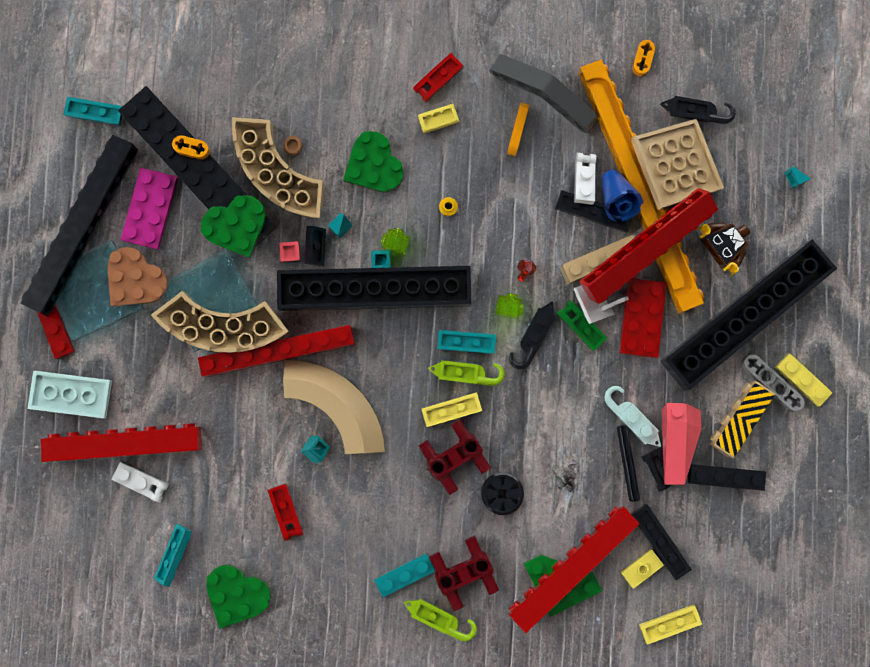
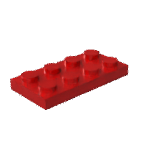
M635 278L627 282L626 296L629 300L625 301L619 354L658 358L666 282Z

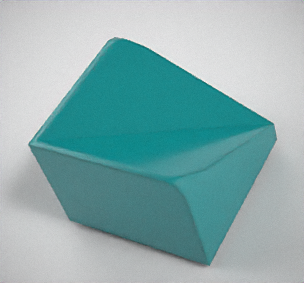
M796 166L784 172L793 189L811 180L809 176L799 171Z
M340 213L328 226L340 239L352 227V224L343 213Z
M390 250L371 251V268L391 267Z
M315 435L309 437L301 452L311 462L321 463L331 447L322 438Z

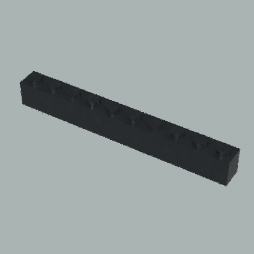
M112 135L110 140L106 142L102 155L97 158L96 166L88 175L83 189L79 191L74 206L69 209L67 219L61 224L56 239L51 242L50 250L42 259L41 266L32 277L31 284L28 290L24 292L20 304L49 317L138 152L133 143L115 135Z

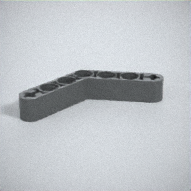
M502 54L498 56L489 70L497 79L540 96L584 133H589L598 119L596 112L550 73Z

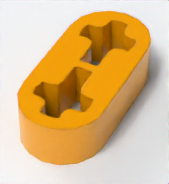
M650 40L640 42L636 50L632 71L637 76H645L651 67L655 45ZM644 46H648V50H650L646 56L643 55L644 49L642 48ZM641 60L644 61V69L642 71L639 70Z
M177 136L172 141L173 149L180 155L203 160L210 154L209 146L202 140ZM182 141H184V143H185L187 146H189V148H187V147H182V148L180 149V148L178 147V143L181 144ZM202 146L205 151L200 152V154H198V152L195 149H193L200 148Z

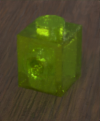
M394 228L393 230L388 229L387 233H383L380 243L383 244V250H390L391 253L404 257L411 239L410 236L404 234L403 230Z
M507 293L506 296L499 295L495 316L518 319L519 315H523L524 304H521L522 299L512 293Z

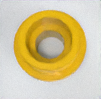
M446 197L440 201L439 210L444 216H452L457 212L458 204L455 199ZM449 203L452 205V208L446 209L445 205Z

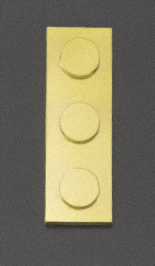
M790 353L775 367L817 407H820L832 394L821 381Z
M477 392L422 408L426 427L482 411Z
M693 604L641 623L639 627L645 643L648 645L702 625L696 606Z

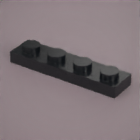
M561 190L555 207L556 210L625 233L628 232L632 218L626 221L621 219L613 221L608 218L603 203L597 201L593 205L574 203L575 194Z
M690 465L688 472L689 484L765 491L766 471Z
M644 504L631 513L639 522V529L674 580H678L692 570L648 504Z

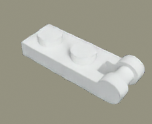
M576 153L574 203L593 205L595 202L596 154L588 156L583 155V153ZM582 163H588V167L582 166Z
M124 462L119 463L111 479L161 503L164 490H167L169 486L168 483ZM153 485L157 486L155 492L151 491Z

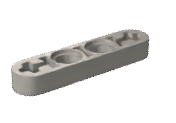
M752 354L743 358V369L757 382L774 392V397L790 411H799L804 407L803 397L760 357ZM753 359H754L755 362H754L753 364H754L757 368H759V367H761V366H762L763 368H761L760 370L757 371V369H756L755 367H749V366H748V365H749V361H748V360H753ZM763 371L770 373L771 377L768 382L761 379ZM778 384L783 385L785 388V392L782 395L776 393L775 388ZM789 396L791 399H797L796 403L798 406H791L793 402L785 397Z

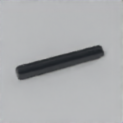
M618 426L617 433L629 501H639L640 495L628 426Z

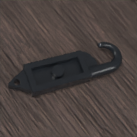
M674 96L672 99L660 104L671 113L670 116L691 120L697 119V121L728 124L734 120L736 115L734 106L727 102L724 105L730 109L728 117L718 116L716 106L708 101Z
M553 301L537 309L520 341L521 348L527 353L524 361L516 363L513 359L514 353H510L509 362L514 368L525 369L531 364L556 317L554 316Z

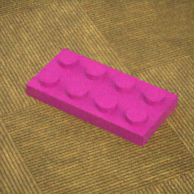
M140 168L121 241L159 250L178 182L177 176Z

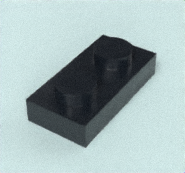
M312 225L306 227L304 264L318 267L324 266L325 228Z

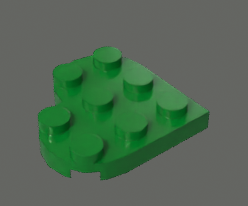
M362 132L353 145L343 181L386 193L399 187L404 173L402 163L390 155L391 147L388 138L379 132Z
M236 196L228 208L214 206L206 212L201 222V233L214 245L251 258L265 224L266 213L264 206L253 196Z
M230 564L220 565L207 576V593L219 629L255 617L264 612L269 605L271 592L268 584L255 576L245 577L242 570Z

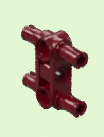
M461 419L451 424L460 439L459 443L440 455L439 453L436 454L428 440L418 445L427 460V467L434 478L442 483L449 495L458 490L450 476L451 471L469 459L474 461L481 474L491 469L482 454L483 449L474 434L468 432ZM469 441L476 443V449L473 452H468L465 448L466 443ZM436 462H441L444 465V469L440 473H436L433 470V464Z
M475 536L465 540L471 554L470 559L455 566L446 567L440 552L429 556L436 572L434 577L442 594L447 596L453 611L464 607L457 592L458 588L477 579H482L489 595L499 591L492 575L494 573L493 567L486 552L481 550ZM481 560L487 562V567L484 570H479L476 567L477 563ZM443 577H449L452 583L449 586H444L441 584V580Z

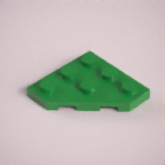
M540 554L524 562L535 587L539 584L537 580L545 573L548 575L553 571L551 567L558 560ZM589 572L548 612L549 617L602 592L594 573Z

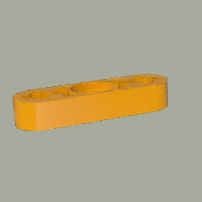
M520 102L507 151L508 155L516 156L530 104Z

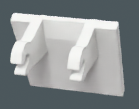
M582 286L574 288L576 297L589 324L615 315L612 307L629 300L626 296L610 304L606 300L598 305L588 298Z

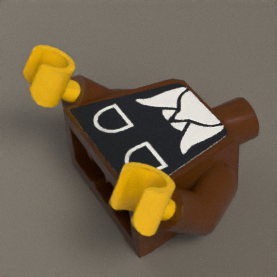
M724 222L699 226L696 230L699 229L702 232V235L699 236L702 238L700 239L719 267L723 268L724 271L728 269L731 272L730 277H732L739 271V266L745 256V248L748 244L744 238L750 234L749 228L746 225H742L736 229L734 224L727 225Z

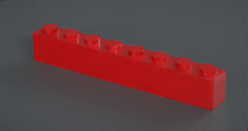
M697 188L580 280L579 283L588 298L598 305L606 301L611 294L621 289L630 279L635 278L640 271L650 266L659 256L667 253L668 249L673 245L681 242L687 234L696 230L705 220L710 219L718 211L710 192Z
M345 325L276 340L253 350L231 353L220 352L198 357L201 376L211 377L354 346L355 340L352 326Z
M195 423L183 424V428H176V425H164L162 430H157L156 426L144 427L145 431H137V428H125V432L118 433V429L106 430V434H99L98 431H86V435L79 436V432L67 433V437H60V433L47 434L48 438L41 439V461L51 462L202 450L201 427H195Z
M624 506L614 507L609 511V517L605 521L600 520L594 526V532L584 535L580 539L581 544L577 548L573 546L566 553L567 557L563 561L558 560L551 567L553 569L551 573L542 575L537 580L539 584L534 589L530 587L524 592V598L520 602L515 601L508 608L510 612L507 615L522 632L527 633L639 525V522Z

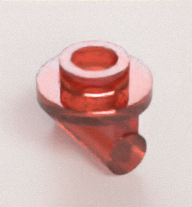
M530 260L519 261L517 268L521 273L517 278L519 281H524L528 275L535 273L536 265Z

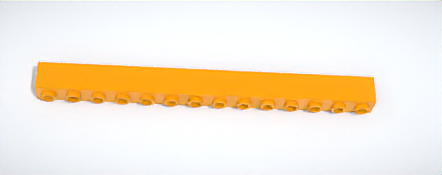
M602 59L580 67L578 75L593 111L598 115V123L620 174L642 196L644 202L641 204V210L637 216L643 230H645L666 214L667 207L658 210L630 140L637 135L635 132L632 133L630 128L631 121L628 115L625 116L623 102L616 95V85L608 76V66L603 64ZM681 242L673 245L668 249L667 253L656 259L678 314L704 304L703 292L697 288L695 283L697 282L696 276L693 271H690L688 266L689 259L682 252Z

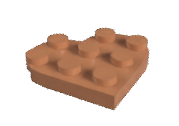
M124 247L110 254L108 261L110 306L153 303L159 301L164 293L167 292L169 284L167 275L161 268L148 264L145 256L140 251Z

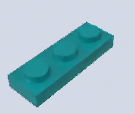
M67 96L63 113L65 117L121 126L123 116L118 112L122 106Z
M439 330L437 349L495 354L496 334Z
M176 523L154 576V579L163 586L170 587L187 543L190 541L192 531L181 524Z
M425 553L375 578L374 581L382 597H385L435 572V569L428 554Z

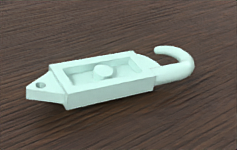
M619 386L608 388L604 396L607 406L643 444L661 447L658 435L659 430L633 403L624 402L617 405L612 400V392L620 391L623 393L624 389Z

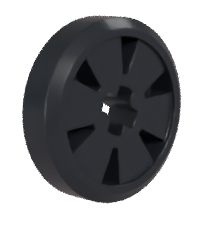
M497 472L490 475L484 481L481 489V498L486 508L492 513L509 515L521 506L524 499V489L519 479L507 472ZM499 489H506L507 497L498 498L497 495L499 493L497 491Z

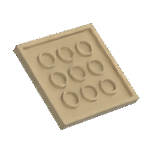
M697 119L634 136L630 139L658 210L680 203L697 188L709 191L710 194L724 188Z

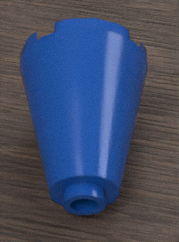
M609 170L605 172L602 176L605 212L608 218L616 221V219L626 221L633 218L640 212V206L644 202L641 194L619 171Z

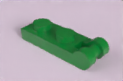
M569 300L566 303V307L556 313L593 352L608 339L594 323H588L584 313L573 301ZM571 312H574L576 315L573 319L568 316Z

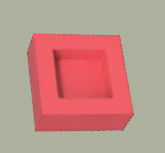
M298 241L279 243L281 263L301 261Z

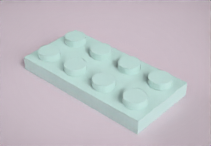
M33 371L27 409L106 419L112 380Z

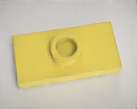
M454 104L418 115L423 134L459 123Z
M650 549L620 573L634 589L664 565L654 551Z

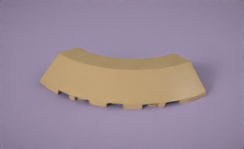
M232 117V135L236 154L244 172L253 185L265 197L283 209L298 215L320 219L325 190L323 180L298 174L283 161L275 146L274 126L270 120Z
M181 291L151 314L159 325L179 340L214 352L231 353L253 350L265 346L289 332L266 301L240 313H219L203 308L186 292Z
M285 360L283 376L284 398L303 400L323 410L337 426L343 440L345 454L385 452L384 438L376 414L364 395L351 382L333 370L321 365Z

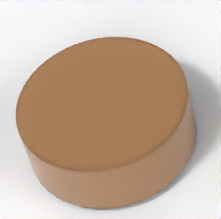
M289 136L284 140L283 147L287 154L296 156L301 153L303 144L297 136Z

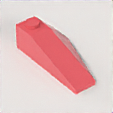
M666 403L662 408L664 485H685L702 429L701 410L688 404Z

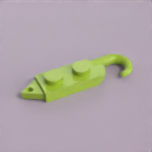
M441 360L440 363L428 367V370L439 377V380L488 386L500 384L505 376L502 366L493 363V367L499 370L497 378H486L484 368L477 364Z
M421 598L404 601L412 618L463 642L472 640L476 635L477 627L471 619L467 620L472 627L471 632L463 634L457 631L458 620L453 614Z

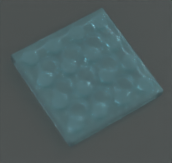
M113 240L83 252L56 302L58 311L72 341L81 339L144 310L142 304L110 306L108 261L110 254L118 250Z
M227 249L168 279V290L164 293L166 300L170 301L181 291H184L203 308L219 313H240L257 306ZM191 345L194 352L201 350V348Z

